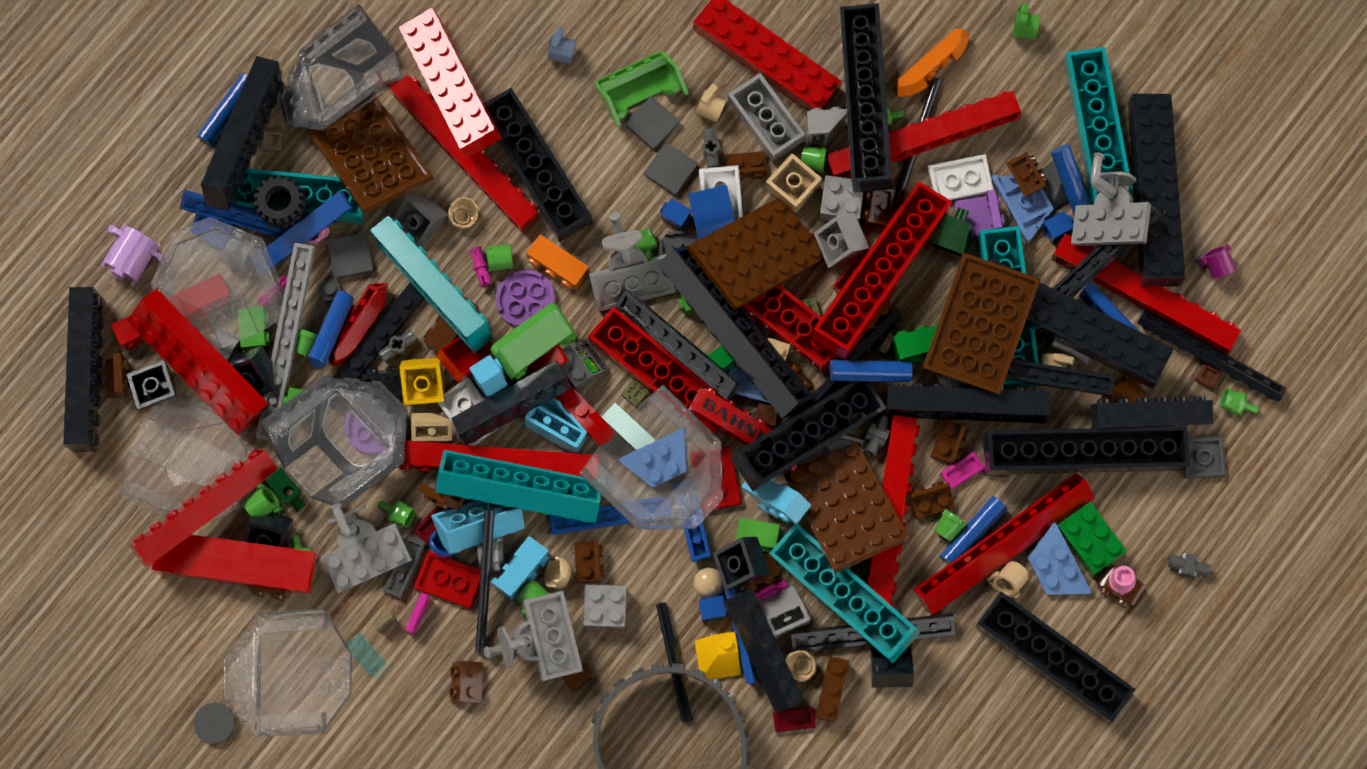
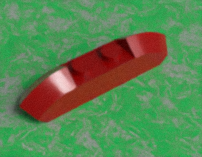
M373 283L365 290L343 324L328 359L331 366L338 365L350 357L357 348L358 343L364 339L366 331L374 324L377 315L382 313L387 301L388 283Z
M573 387L564 394L555 397L599 446L611 440L615 432Z

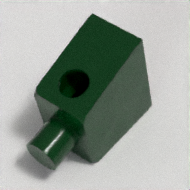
M958 207L954 217L945 214L928 242L934 247L961 257L963 252L968 254L973 232L971 223L966 222L969 211Z
M279 467L265 479L286 506L291 504L299 512L307 505L300 497L302 492L282 467ZM287 488L293 491L290 496L284 493Z

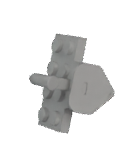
M1094 153L1090 182L1099 194L1095 198L1094 205L1076 206L1071 244L1074 246L1146 243L1151 204L1148 202L1133 203V198L1128 191L1129 187L1136 182V178L1125 172L1101 173V165L1105 156L1101 153Z
M613 212L609 215L614 235L607 236L602 240L604 250L614 251L609 258L608 269L589 274L598 312L612 309L613 306L615 307L625 290H630L642 301L675 293L674 284L662 274L661 268L658 266L666 254L647 259L643 251L634 247L643 240L641 232L638 230L623 232L620 221L621 215L618 212Z
M335 504L330 507L335 518L328 521L327 524L329 525L337 521L339 525V549L321 557L337 593L412 560L396 523L377 531L373 524L367 520L358 519L355 514L367 508L366 505L345 514L342 512L341 504Z
M563 591L523 600L527 621L515 629L512 641L503 626L498 628L500 645L484 648V655L487 659H490L491 656L502 654L507 668L514 667L513 651L521 659L537 661L542 681L583 671Z

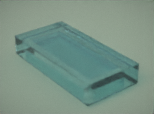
M360 632L344 645L370 677L386 664Z

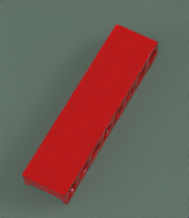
M781 285L741 306L751 318L782 342L790 344L792 350L822 373L829 367L830 360H835L837 357L831 351L811 340L813 329L822 317Z
M190 535L152 564L151 570L165 575L243 586L254 585L311 595L312 580L316 560L319 555L313 551Z

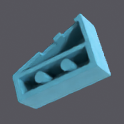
M489 355L470 367L473 379L486 399L509 387L505 380L506 376L504 375L503 367L497 358L493 360Z
M774 479L753 492L746 481L741 486L759 503L758 507L764 513H770L775 518L779 517L786 523L790 521L797 524L811 506L800 493L783 483L780 485L774 483Z
M529 536L515 552L510 563L505 564L502 568L504 571L498 579L494 578L491 581L494 589L514 602L528 582L530 583L536 579L538 575L536 571L539 567H544L550 559L548 556L550 554L549 550Z

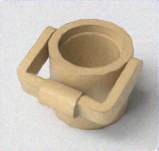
M712 83L708 90H704L695 113L717 122L726 99L715 94L718 87Z
M1041 354V364L1067 368V366H1073L1076 363L1074 357L1067 356V354Z
M1009 562L1000 572L992 573L987 578V582L998 593L1002 591L1015 600L1020 596L1018 591L1027 582L1029 575L1021 564Z

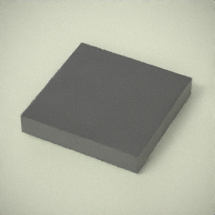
M650 96L628 119L625 126L650 148L655 150L677 127L680 120Z
M665 142L644 171V175L676 196L697 168L698 163Z
M366 232L327 240L334 278L341 279L374 272Z
M1223 436L1188 438L1190 467L1184 470V478L1226 477Z

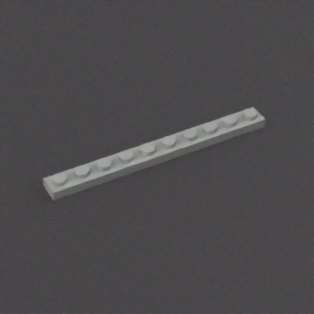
M294 243L271 358L274 390L264 394V399L269 404L260 415L256 439L270 441L262 421L282 407L283 399L287 394L314 258L315 246Z

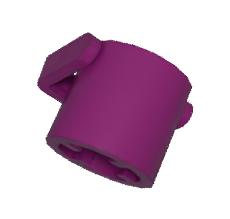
M1229 244L1208 251L1203 255V258L1196 261L1199 268L1204 265L1207 266L1213 279L1226 276L1236 269V265L1229 252L1231 250Z

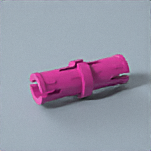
M477 246L475 247L476 251H474V248H471L469 251L473 259V270L477 273L479 285L481 288L487 287L486 283L488 286L492 285V281L488 272L489 265L485 262L482 247Z

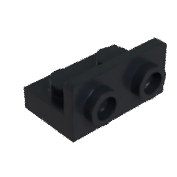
M388 366L386 370L367 368L366 372L362 373V381L380 383L392 396L403 395L400 368L398 369V366Z

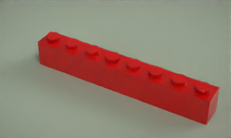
M255 449L251 451L245 461H238L231 467L232 470L230 472L217 476L215 478L216 482L211 486L206 485L198 491L200 494L196 497H189L182 503L183 506L181 508L168 512L165 515L167 518L162 522L157 521L153 523L147 533L144 535L141 533L132 539L133 543L129 546L140 562L148 567L275 472L278 468L266 450Z

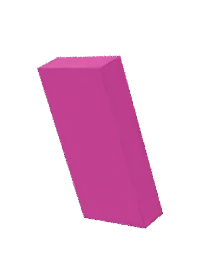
M972 452L940 472V475L946 483L949 482L950 490L983 471L985 467L975 452Z
M422 592L405 628V631L409 634L415 635L430 601V597Z

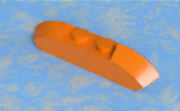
M954 29L898 79L897 97L910 96L924 90L928 86L926 80L930 81L937 74L936 71L940 67L942 69L950 63V59L957 61L967 47L969 32L964 29Z

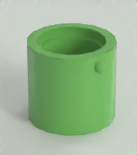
M510 243L486 247L490 272L514 269Z

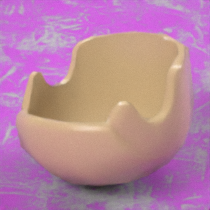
M467 197L457 198L450 205L448 211L449 221L456 228H470L476 223L478 218V206L472 199Z
M555 557L557 560H550L547 564L544 576L545 584L547 587L562 588L571 578V566L564 558Z
M707 567L699 570L694 576L693 586L696 592L703 598L716 597L724 591V585L718 570Z
M798 650L790 653L785 659L796 681L804 682L809 680L816 672L817 662L809 652Z

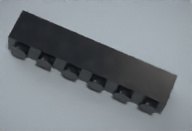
M555 361L451 419L459 437L465 445H468L536 407L547 403L549 400L564 394L572 386L559 362Z
M1205 396L1193 397V401H1186V397H1174V401H1167V397L1155 398V402H1148V398H1136V402H1129L1127 398L1117 399V403H1110V399H1098L1097 403L1091 404V428L1214 424L1213 400H1205Z
M750 588L724 600V604L774 712H781L804 701L753 589Z

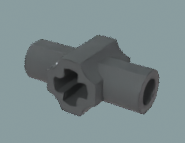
M704 129L702 152L703 156L706 157L707 168L719 167L718 155L720 154V145L716 141L715 129ZM711 146L714 151L710 152L708 147Z
M409 330L401 337L393 336L390 338V344L378 353L384 362L387 363L395 356L403 357L406 355L407 348L418 341V338L412 330ZM398 343L402 348L398 349L395 345Z
M879 415L876 424H871L865 438L868 441L864 449L865 453L876 456L879 448L884 447L890 434L888 427L892 420L889 417Z
M1183 553L1182 557L1170 554L1167 567L1178 569V574L1188 578H1195L1196 574L1208 577L1211 565L1199 562L1200 557L1186 553Z

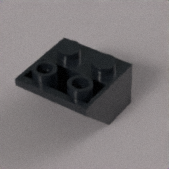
M912 643L894 663L889 661L870 644L872 688L913 687Z

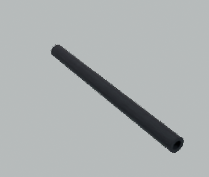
M939 78L932 79L918 123L931 116L942 80ZM917 155L905 160L895 189L893 203L895 205H901Z
M485 509L476 652H484L486 647L495 510Z

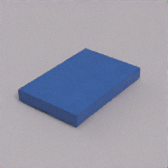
M727 184L688 193L698 240L735 221Z

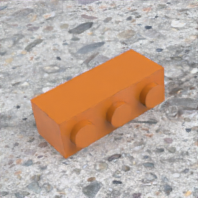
M542 235L538 236L526 253L529 259L528 262L536 268L540 266L549 277L553 279L556 277L561 280V284L567 289L573 288L577 290L590 272L589 266Z

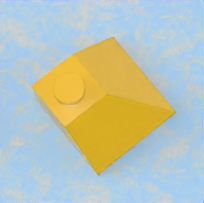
M735 632L716 634L695 640L699 670L705 672L706 678L712 680L713 678L719 679L741 675Z

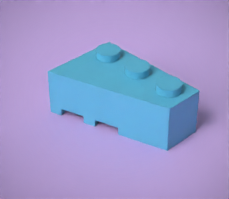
M556 398L531 410L525 417L524 426L570 453L578 454L586 441L587 431L571 413L567 412L562 403Z

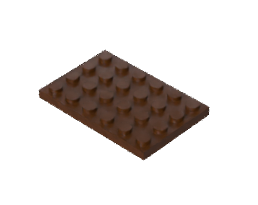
M376 95L370 98V101L375 99ZM378 98L323 131L306 128V132L363 214L433 180L432 173ZM357 102L319 121H333L356 106Z
M779 198L690 244L687 248L733 310L825 261L818 243L793 211Z
M963 252L923 368L1000 394L1040 279Z
M857 441L800 466L795 471L783 474L788 486L800 493L811 504L804 517L834 574L909 540L906 530Z

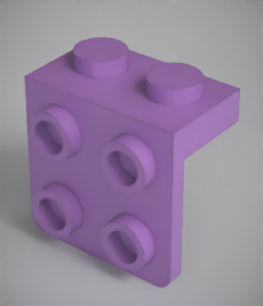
M995 189L987 190L984 197L955 202L956 212L958 207L969 211L966 222L971 223L973 226L971 238L978 237L980 230L997 229L1004 226V216L999 213L998 208L1001 207L1000 196L996 195Z

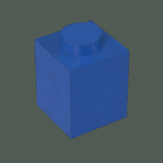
M672 198L668 203L665 202L660 210L661 220L681 231L692 216L691 209Z
M1063 211L1044 221L1042 229L1051 244L1062 239L1065 234L1069 235L1073 232L1074 220Z
M723 595L699 600L702 623L727 618L726 613H728V610L724 604Z

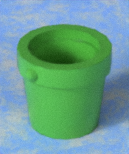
M804 147L801 161L810 169L819 173H825L828 163L826 155L829 154V149L826 147Z
M299 328L295 352L309 357L318 335Z
M945 509L934 531L951 542L962 528L964 529L967 523Z

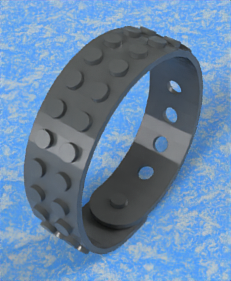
M664 664L651 665L652 669L646 671L643 668L631 672L632 676L630 678L618 680L613 685L615 688L610 694L608 692L604 694L600 700L602 705L599 711L594 712L591 723L595 724L593 746L598 769H605L600 749V732L605 713L613 700L630 685L650 676L661 674L687 676L706 684L726 702L734 715L740 734L742 752L740 769H745L746 765H750L751 752L746 751V744H750L749 732L744 731L742 724L746 723L742 710L738 712L734 705L737 701L730 692L726 694L721 689L723 685L715 678L709 680L705 677V672L696 668L690 671L686 670L685 665L673 664L672 667H664Z

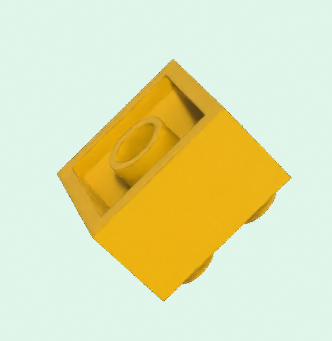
M438 358L402 360L399 367L404 405L444 402V370Z

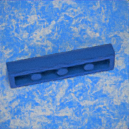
M241 73L199 131L197 138L214 148L223 134L248 75Z
M1067 143L1050 151L1072 213L1075 216L1076 206L1092 204L1070 144Z
M1092 282L1083 288L1079 297L1089 307L1139 331Z
M337 291L311 349L309 359L315 368L322 369L325 367L354 302V298L346 292Z
M830 360L829 364L832 381L911 382L912 363L907 361Z
M689 479L672 484L692 562L697 563L711 559L712 555L693 480Z
M991 496L939 557L947 564H950L978 544L1006 512L1007 507L995 496Z

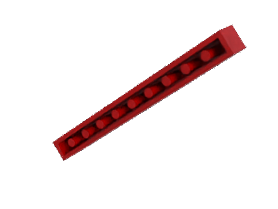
M408 74L405 75L401 81L390 88L392 96L522 233L539 218L538 207L534 202H528L524 198L526 196L519 187L515 188L511 184L513 182L506 173L502 174L498 170L499 166L493 159L488 160L484 149L467 158L459 148L439 106L433 101L435 98L428 90L426 92L423 91L422 85L416 77L411 78Z
M1013 90L1000 92L992 98H983L972 105L965 104L960 109L954 111H945L940 116L934 118H925L920 123H911L899 130H890L891 163L1021 119V109ZM849 146L841 150L835 149L826 155L833 177L851 178Z
M1065 234L1051 259L1073 270L1095 247L1092 245L1074 246L1071 244L1072 235L1068 236ZM1113 260L1092 280V282L1143 310L1147 309L1226 354L1230 352L1242 331L1238 329L1235 323L1220 319L1221 317L1218 314L1205 311L1200 304L1185 300L1182 294L1173 293L1167 290V287H1141L1140 273L1132 271V268L1127 264H1120Z
M893 415L882 489L905 529L906 523H903L902 519L903 515H907L909 503H905L906 495H910L911 483H908L909 475L913 476L914 464L911 463V458L916 456L917 444H914V438L919 436L920 425H917V418ZM903 543L871 557L867 585L892 607H894V602H890L891 594L896 593L897 582H893L894 574H898L900 562H896L897 554L901 555Z
M405 440L404 463L398 466L401 471H411V469H419L423 473H431V470L439 471L443 452L447 450L597 480L599 459L598 455Z
M1074 474L916 587L914 591L922 606L931 615L939 612L996 569L1038 541L1047 533L1052 523L1060 524L1083 506L1093 501L1095 497L1088 482L1079 474Z

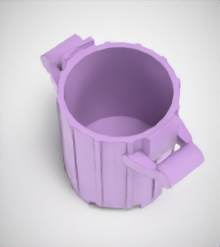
M125 223L120 230L114 225L108 227V233L115 235L117 239L103 260L101 268L103 269L104 266H107L114 278L119 281L126 278L132 281L131 286H133L151 257L159 263L164 262L165 255L157 252L161 246L160 243H155L141 232L126 226Z

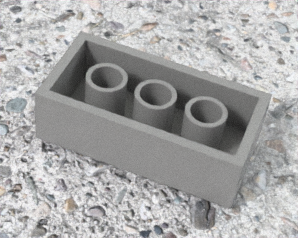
M761 73L728 94V103L772 163L805 142L806 134Z

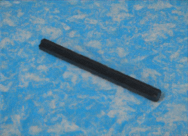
M662 602L656 604L669 667H672L673 664H680L667 603ZM671 674L681 721L689 722L692 720V714L683 675Z

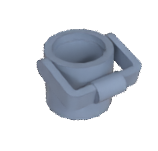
M558 27L555 35L551 37L547 60L570 65L575 40L564 38L565 30Z

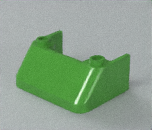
M663 51L654 53L606 75L594 83L605 108L617 126L621 125L620 119L626 117L629 106L660 92L675 95L679 90L685 95L689 94L679 67Z
M552 302L497 341L490 351L493 358L498 359L503 367L504 375L513 385L516 381L518 382L526 377L527 367L556 345L568 346L573 342H577L578 338L555 302Z

